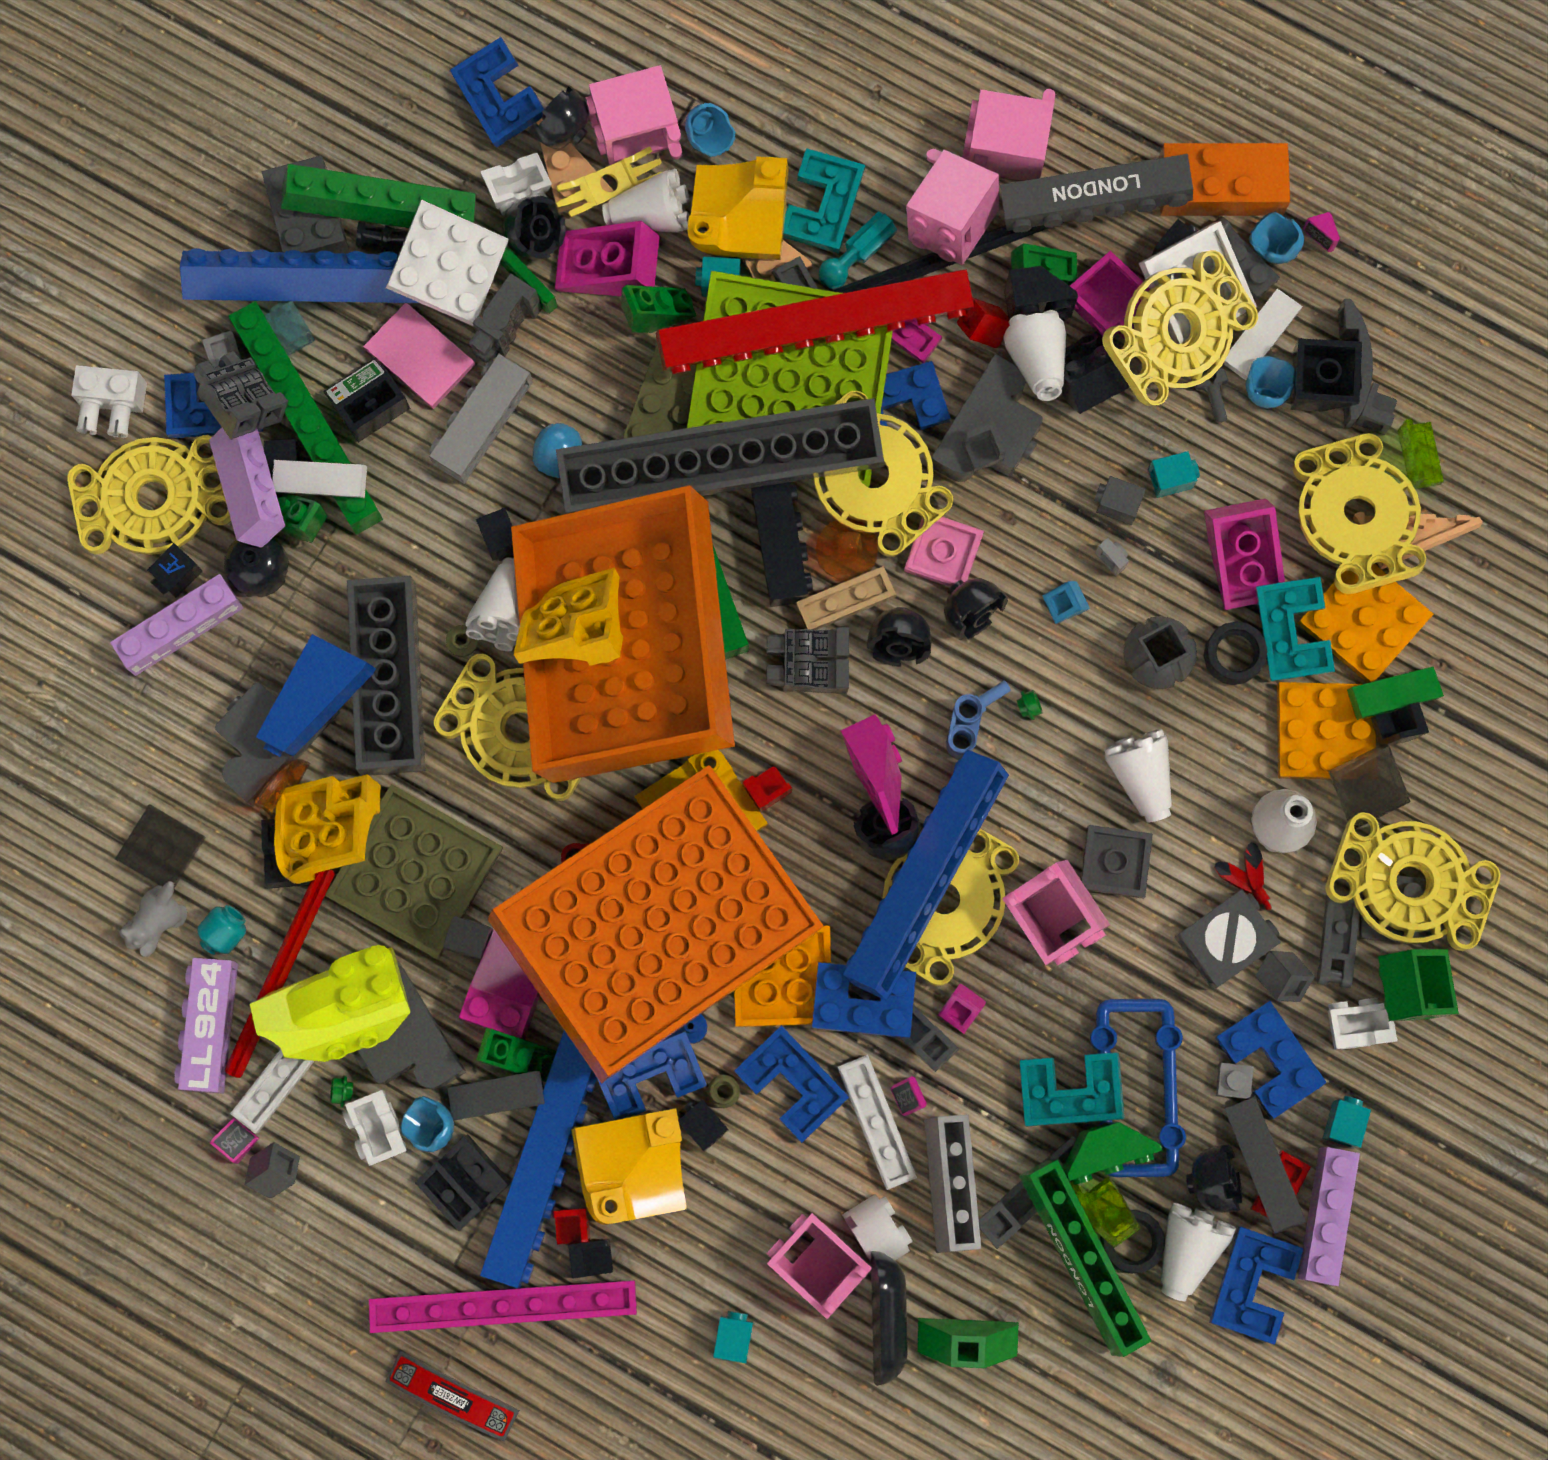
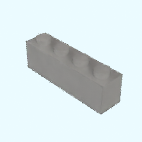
M500 354L497 355L494 361L489 360L481 373L482 379L477 386L473 385L468 390L464 398L466 403L459 412L455 411L447 422V431L442 438L438 436L434 440L429 450L432 464L463 484L466 483L533 383L530 372Z
M969 1114L937 1116L926 1119L924 1124L936 1253L981 1249Z

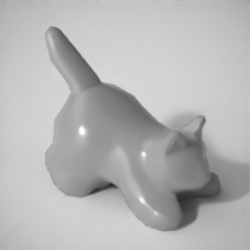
M172 881L167 882L164 886H155L149 890L141 899L139 911L119 931L120 936L124 938L125 946L132 950L140 948V954L143 957H149L154 953L160 936L165 930L171 927L178 928L186 921L188 914L186 907L178 904L171 898L174 892V883Z

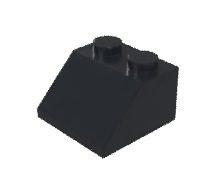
M1298 338L1293 350L1295 375L1291 394V410L1323 412L1358 405L1360 403L1362 342Z

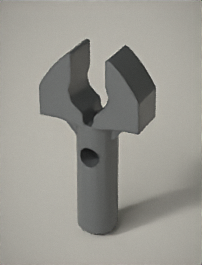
M1220 368L1213 375L1215 380L1212 384L1209 380H1206L1195 386L1196 391L1204 390L1208 393L1217 423L1227 420L1220 387L1227 383L1228 378L1226 371Z

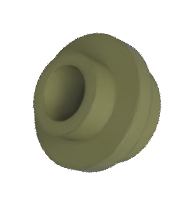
M466 625L453 627L446 636L448 650L458 657L471 655L478 645V640L466 635ZM461 635L467 637V642L464 645L456 644V639Z
M719 1075L709 1083L707 1094L713 1105L719 1108H728L733 1106L739 1099L740 1088L737 1081L731 1076ZM725 1085L729 1087L730 1094L728 1097L721 1098L718 1096L717 1090L720 1086Z

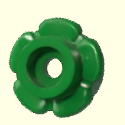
M1024 690L1021 691L1022 698L1017 699L1020 712L1023 717L1029 716L1031 720H1035V716L1043 714L1039 699L1034 690L1026 693Z
M343 1075L342 1078L333 1077L330 1091V1104H340V1108H343L345 1101L351 1102L353 1093V1082H347L346 1075Z

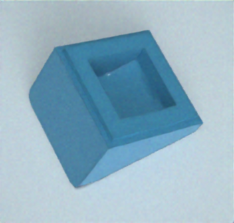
M1068 581L1042 595L1055 624L1090 609L1076 581Z

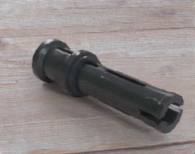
M359 221L356 246L361 248L364 245L382 247L384 251L392 250L393 247L402 248L409 230L397 229L390 225H376Z

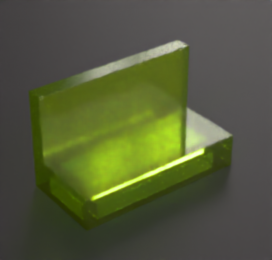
M1412 418L1406 419L1397 431L1408 479L1415 489L1441 485L1444 480L1431 422L1413 425Z
M1109 1176L1088 1192L1080 1184L1074 1185L1073 1181L1070 1183L1094 1229L1112 1247H1117L1141 1229L1115 1182Z

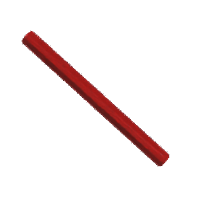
M333 870L315 873V880L310 882L256 1000L272 991L283 988L335 875ZM251 1012L224 1069L228 1075L235 1078L242 1077L260 1038L256 1033Z

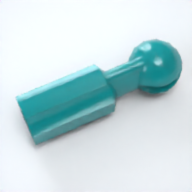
M878 211L846 241L847 251L839 259L829 258L821 264L818 274L820 282L830 289H837L843 286L848 277V269L856 261L864 264L897 233V228L893 221L886 214Z

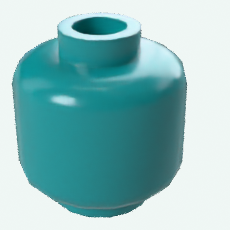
M229 905L214 907L197 928L198 935L201 938V947L211 954H216V952L229 954L246 934V926L244 924L246 920L244 916Z

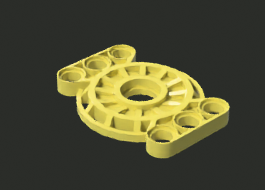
M1216 250L1203 251L1194 258L1193 270L1189 268H1171L1157 272L1145 279L1135 290L1128 303L1124 325L1108 328L1102 338L1103 346L1137 399L1146 406L1160 405L1167 399L1169 388H1189L1211 378L1221 368L1229 354L1233 330L1242 331L1253 328L1258 320V312L1223 255ZM1207 256L1211 257L1215 262V269L1211 274L1207 273L1203 267L1204 259ZM1180 273L1181 278L1171 280L1166 275ZM1158 281V285L1151 288L1149 292L1145 291L1152 282ZM1223 282L1228 283L1231 287V295L1227 300L1220 294V286ZM1140 298L1141 302L1137 308L1136 315L1133 316L1135 306ZM1239 308L1245 309L1248 315L1247 322L1244 325L1239 324L1236 319V313ZM1175 313L1185 315L1191 325L1188 339L1181 344L1173 342L1168 332L1169 319ZM1117 331H1120L1125 337V343L1121 349L1116 348L1113 344V335ZM1133 357H1137L1142 363L1141 371L1137 375L1133 374L1130 370V361ZM1191 376L1192 381L1177 383L1181 377ZM1150 383H1155L1158 387V396L1155 400H1150L1146 394L1147 386Z
M850 391L835 404L846 403L851 398H858L860 400H867L868 398L860 391ZM877 413L884 463L889 473L887 482L879 488L866 487L860 481L858 471L824 476V485L827 491L825 493L822 492L819 477L814 478V486L820 502L836 521L855 531L878 533L876 541L878 551L886 557H895L949 511L953 504V495L946 487H932L934 477L933 462L928 447L920 435L907 423L893 416ZM880 420L891 422L899 426L900 429L897 431L891 427L880 425ZM905 431L916 440L920 446L919 448L915 449L911 441L903 435ZM921 454H924L928 474L922 473V463L919 457ZM927 481L926 487L920 488L921 482ZM939 492L945 495L947 499L945 508L938 510L931 506L929 499L933 493ZM831 499L835 507L842 512L841 516L831 508L827 500ZM911 513L919 514L923 518V527L919 530L910 529L906 524V517ZM849 517L855 521L866 523V527L856 525L846 519ZM874 523H881L880 527H873ZM895 534L900 540L899 548L894 551L884 548L882 544L884 535Z
M1370 433L1302 451L1296 456L1293 465L1295 477L1302 482H1306L1299 499L1298 517L1301 530L1308 543L1321 556L1340 565L1334 582L1337 589L1345 594H1354L1414 577L1420 574L1426 562L1424 550L1417 545L1411 544L1420 524L1421 506L1418 494L1411 481L1398 468L1380 459L1383 443L1378 436ZM1363 443H1370L1375 446L1377 452L1372 456H1366L1360 452L1359 446ZM1336 451L1342 452L1346 456V462L1334 464L1329 459V455ZM1303 460H1311L1315 463L1317 469L1312 473H1306L1300 469L1299 463ZM1385 471H1388L1394 476H1396L1401 481V483H1398L1393 477L1385 473ZM1406 489L1412 498L1413 505L1408 504V499L1404 492ZM1308 493L1312 498L1309 509H1304V501ZM1353 499L1365 500L1374 507L1375 516L1366 524L1352 523L1344 513L1346 503ZM1415 515L1412 531L1406 529L1409 517ZM1306 520L1309 521L1310 528L1313 534H1311L1309 528L1307 527ZM1406 554H1413L1417 556L1420 564L1413 568L1407 567L1402 562V557ZM1378 562L1384 563L1389 568V573L1385 576H1377L1373 573L1371 566ZM1345 571H1352L1358 576L1359 581L1354 585L1345 584L1341 579V574Z
M202 435L197 437L193 441L190 450L171 439L158 437L137 439L124 444L111 453L101 465L98 473L86 464L74 466L68 473L67 481L82 546L92 554H102L110 548L113 540L120 547L134 553L161 554L173 543L180 548L193 539L201 530L207 518L216 525L228 524L231 521L228 510L220 518L213 517L211 514V508L215 503H226L221 482L215 488L205 486L206 476L210 473H218L214 456L201 458L198 455L199 448L205 443H210L209 439L212 436ZM161 444L172 446L176 448V450L172 451L168 448L160 447L159 445ZM82 472L91 474V482L86 487H78L75 483L77 475ZM149 482L161 483L167 490L165 503L156 510L144 509L138 502L140 488ZM87 502H96L98 506L97 512L91 517L83 516L81 513L82 506ZM198 511L202 513L199 519L196 518ZM191 524L195 525L188 534L180 539L177 537L186 531ZM117 530L120 532L118 538L115 536ZM94 531H100L104 535L103 542L97 547L88 545V536ZM128 539L144 543L145 548L132 546L126 542ZM169 540L173 542L163 547L153 548L155 543H163Z
M483 653L472 656L434 718V727L438 734L447 739H454L461 735V743L467 758L476 770L490 781L513 788L534 787L544 783L545 790L550 798L556 801L568 799L573 794L581 778L567 780L568 789L565 793H553L550 789L551 782L543 777L538 779L536 773L532 771L530 740L525 743H517L510 740L506 735L505 726L509 718L517 713L527 714L524 677L511 678L510 676L524 674V668L507 669L497 673L496 665L490 656ZM479 661H486L490 664V672L485 677H477L473 674V667ZM504 677V680H503V681L497 683V680H498V679H501V678ZM463 688H469L474 692L473 701L465 705L460 704L457 701V693ZM447 715L455 716L458 720L456 729L451 732L443 731L440 727L442 718ZM471 731V736L466 738V732ZM468 746H475L477 753L482 758L479 764L473 758ZM489 765L495 771L502 773L503 777L502 779L495 777L484 769ZM511 776H530L531 781L513 782L510 781Z
M1362 812L1349 819L1345 827L1325 890L1328 897L1337 903H1344L1353 898L1356 908L1364 920L1375 931L1391 940L1406 944H1420L1446 935L1448 943L1452 948L1458 951H1466L1475 947L1480 941L1500 881V871L1496 864L1487 860L1479 861L1470 867L1468 859L1460 846L1447 833L1432 825L1417 821H1401L1380 829L1378 821L1373 815ZM1361 819L1368 822L1371 828L1368 836L1363 837L1356 833L1354 829L1356 820ZM1411 828V831L1396 834L1393 829ZM1421 829L1431 832L1432 834L1438 836V838L1431 834L1421 832ZM1382 833L1384 834V836H1385V838H1386L1385 840H1382V836H1381ZM1347 849H1353L1359 853L1360 863L1358 866H1350L1345 862L1344 853ZM1479 867H1484L1490 871L1492 877L1489 884H1481L1476 879V871ZM1403 868H1416L1425 876L1426 889L1421 896L1416 898L1407 897L1398 889L1397 875ZM1336 879H1344L1348 882L1350 892L1347 896H1340L1334 891L1333 886ZM1360 892H1363L1365 898L1362 901L1359 895ZM1469 897H1475L1481 902L1482 908L1479 914H1471L1466 909V900ZM1368 905L1373 914L1381 920L1379 924L1369 915L1365 906ZM1443 923L1444 930L1441 931L1440 925ZM1388 925L1396 930L1404 931V936L1394 934L1385 928ZM1459 927H1465L1471 932L1472 938L1469 944H1461L1456 939V930ZM1430 930L1432 934L1424 938H1413L1415 932Z
M982 829L978 831L977 836L984 839L985 849L980 853L968 850L950 883L959 893L960 902L958 907L949 914L934 912L916 945L920 951V959L914 964L907 963L904 967L908 971L916 972V976L934 986L946 985L952 979L954 974L952 959H960L975 953L988 943L998 930L1004 915L1005 902L1002 898L1005 897V889L1001 876H1007L1015 871L1019 864V855L1014 848ZM1000 852L1009 853L1013 858L1011 868L1000 869L995 863L996 855ZM908 854L898 858L891 866L884 883L882 899L886 897L889 887L891 888L893 880L891 878L894 871L901 862L905 863ZM989 876H995L997 882L991 883ZM999 889L1000 894L999 910L993 909V891ZM990 917H996L997 919L992 930L985 936L982 932L983 929L987 926ZM975 938L981 941L973 948L961 951V946L970 943ZM953 949L955 954H947L946 950ZM936 962L944 963L948 968V976L943 980H935L930 974L932 964Z

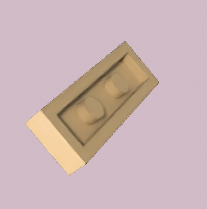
M884 566L802 599L796 602V606L806 629L818 630L896 597V593Z

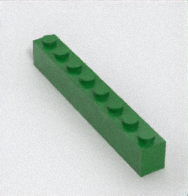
M254 301L230 314L228 317L265 377L267 384L275 394L281 392L288 400L284 413L312 461L351 464L257 302ZM366 488L365 498L333 496L356 535L383 520Z

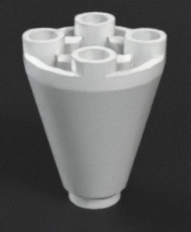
M677 169L663 171L609 199L608 203H603L604 221L606 225L642 221L653 231H684L688 229L689 213L685 211V204L689 203V194L686 185H680Z
M1054 310L1028 316L1023 314L1013 316L1009 320L1010 326L1006 329L1003 336L1006 350L1038 399L1042 401L1056 399L1061 395L1064 384L1066 347L1064 322L1059 318L1058 312Z
M505 558L502 564L498 565L471 609L465 623L467 626L466 635L468 637L494 643V646L501 651L513 650L520 627L514 558Z
M1163 730L1150 731L1145 733L1143 738L1134 740L1133 736L1116 741V745L1105 748L1104 756L1106 762L1140 815L1145 816L1146 822H1155L1171 815L1169 808L1172 806L1168 740Z
M1288 789L1273 790L1263 796L1252 811L1253 832L1268 851L1279 853L1295 852L1307 845L1315 833L1317 824L1315 810L1309 800L1296 791Z
M1173 1203L1168 1215L1161 1283L1163 1284L1161 1292L1173 1299L1186 1301L1188 1295L1193 1294L1230 1244L1236 1228L1223 1221H1214L1215 1215L1205 1209L1196 1207L1195 1211L1192 1212L1190 1208L1182 1204Z

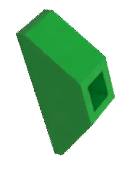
M626 285L622 288L621 306L632 332L653 333L697 316L692 305V299L687 293L686 288Z
M276 493L285 527L281 531L296 539L312 543L327 518L321 505L316 501L291 494Z
M486 1027L476 1060L517 1074L540 1071L541 1081L546 1082L557 1051Z
M1108 1122L1080 1132L1062 1169L1068 1180H1072L1073 1184L1077 1185L1092 1180L1091 1174L1102 1170L1105 1175L1124 1169L1122 1164L1134 1160L1135 1165L1154 1160L1153 1154L1163 1150L1161 1144L1120 1122Z
M918 1318L917 1352L950 1367L987 1368L1017 1357L1019 1323Z

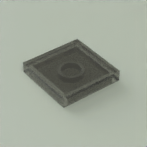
M1387 744L1374 748L1328 771L1347 821L1362 812L1370 813L1377 819L1411 802L1391 748ZM1361 819L1356 820L1354 829H1357L1367 824L1368 822Z
M149 804L115 860L162 887L167 882L172 881L175 888L206 837Z

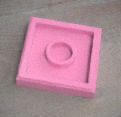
M941 517L913 542L904 572L949 587L959 580L966 582L984 531ZM923 518L921 519L918 530L923 527Z

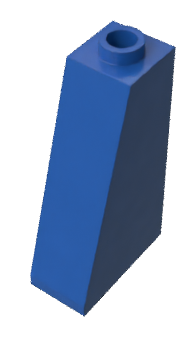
M312 634L256 738L266 742L263 749L281 757L283 752L294 757L373 675L376 668Z

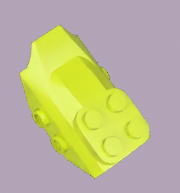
M381 945L371 946L340 957L331 964L329 970L272 991L250 1003L254 1026L258 1036L265 1037L278 1045L285 1058L322 1062L341 1059L349 1053L363 1048H372L378 1043L388 1040L411 1013L394 949Z

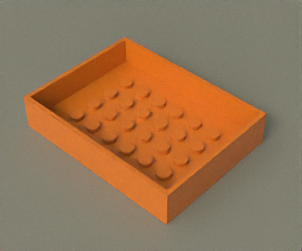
M689 485L511 527L519 623H521L522 616L527 609L534 607L550 589L561 583L611 568H615L620 577L618 614L620 631L623 635L620 658L608 663H599L589 666L587 661L566 658L541 659L523 663L532 771L552 783L735 747L708 501Z
M710 765L492 909L488 917V921L601 1084L824 927Z

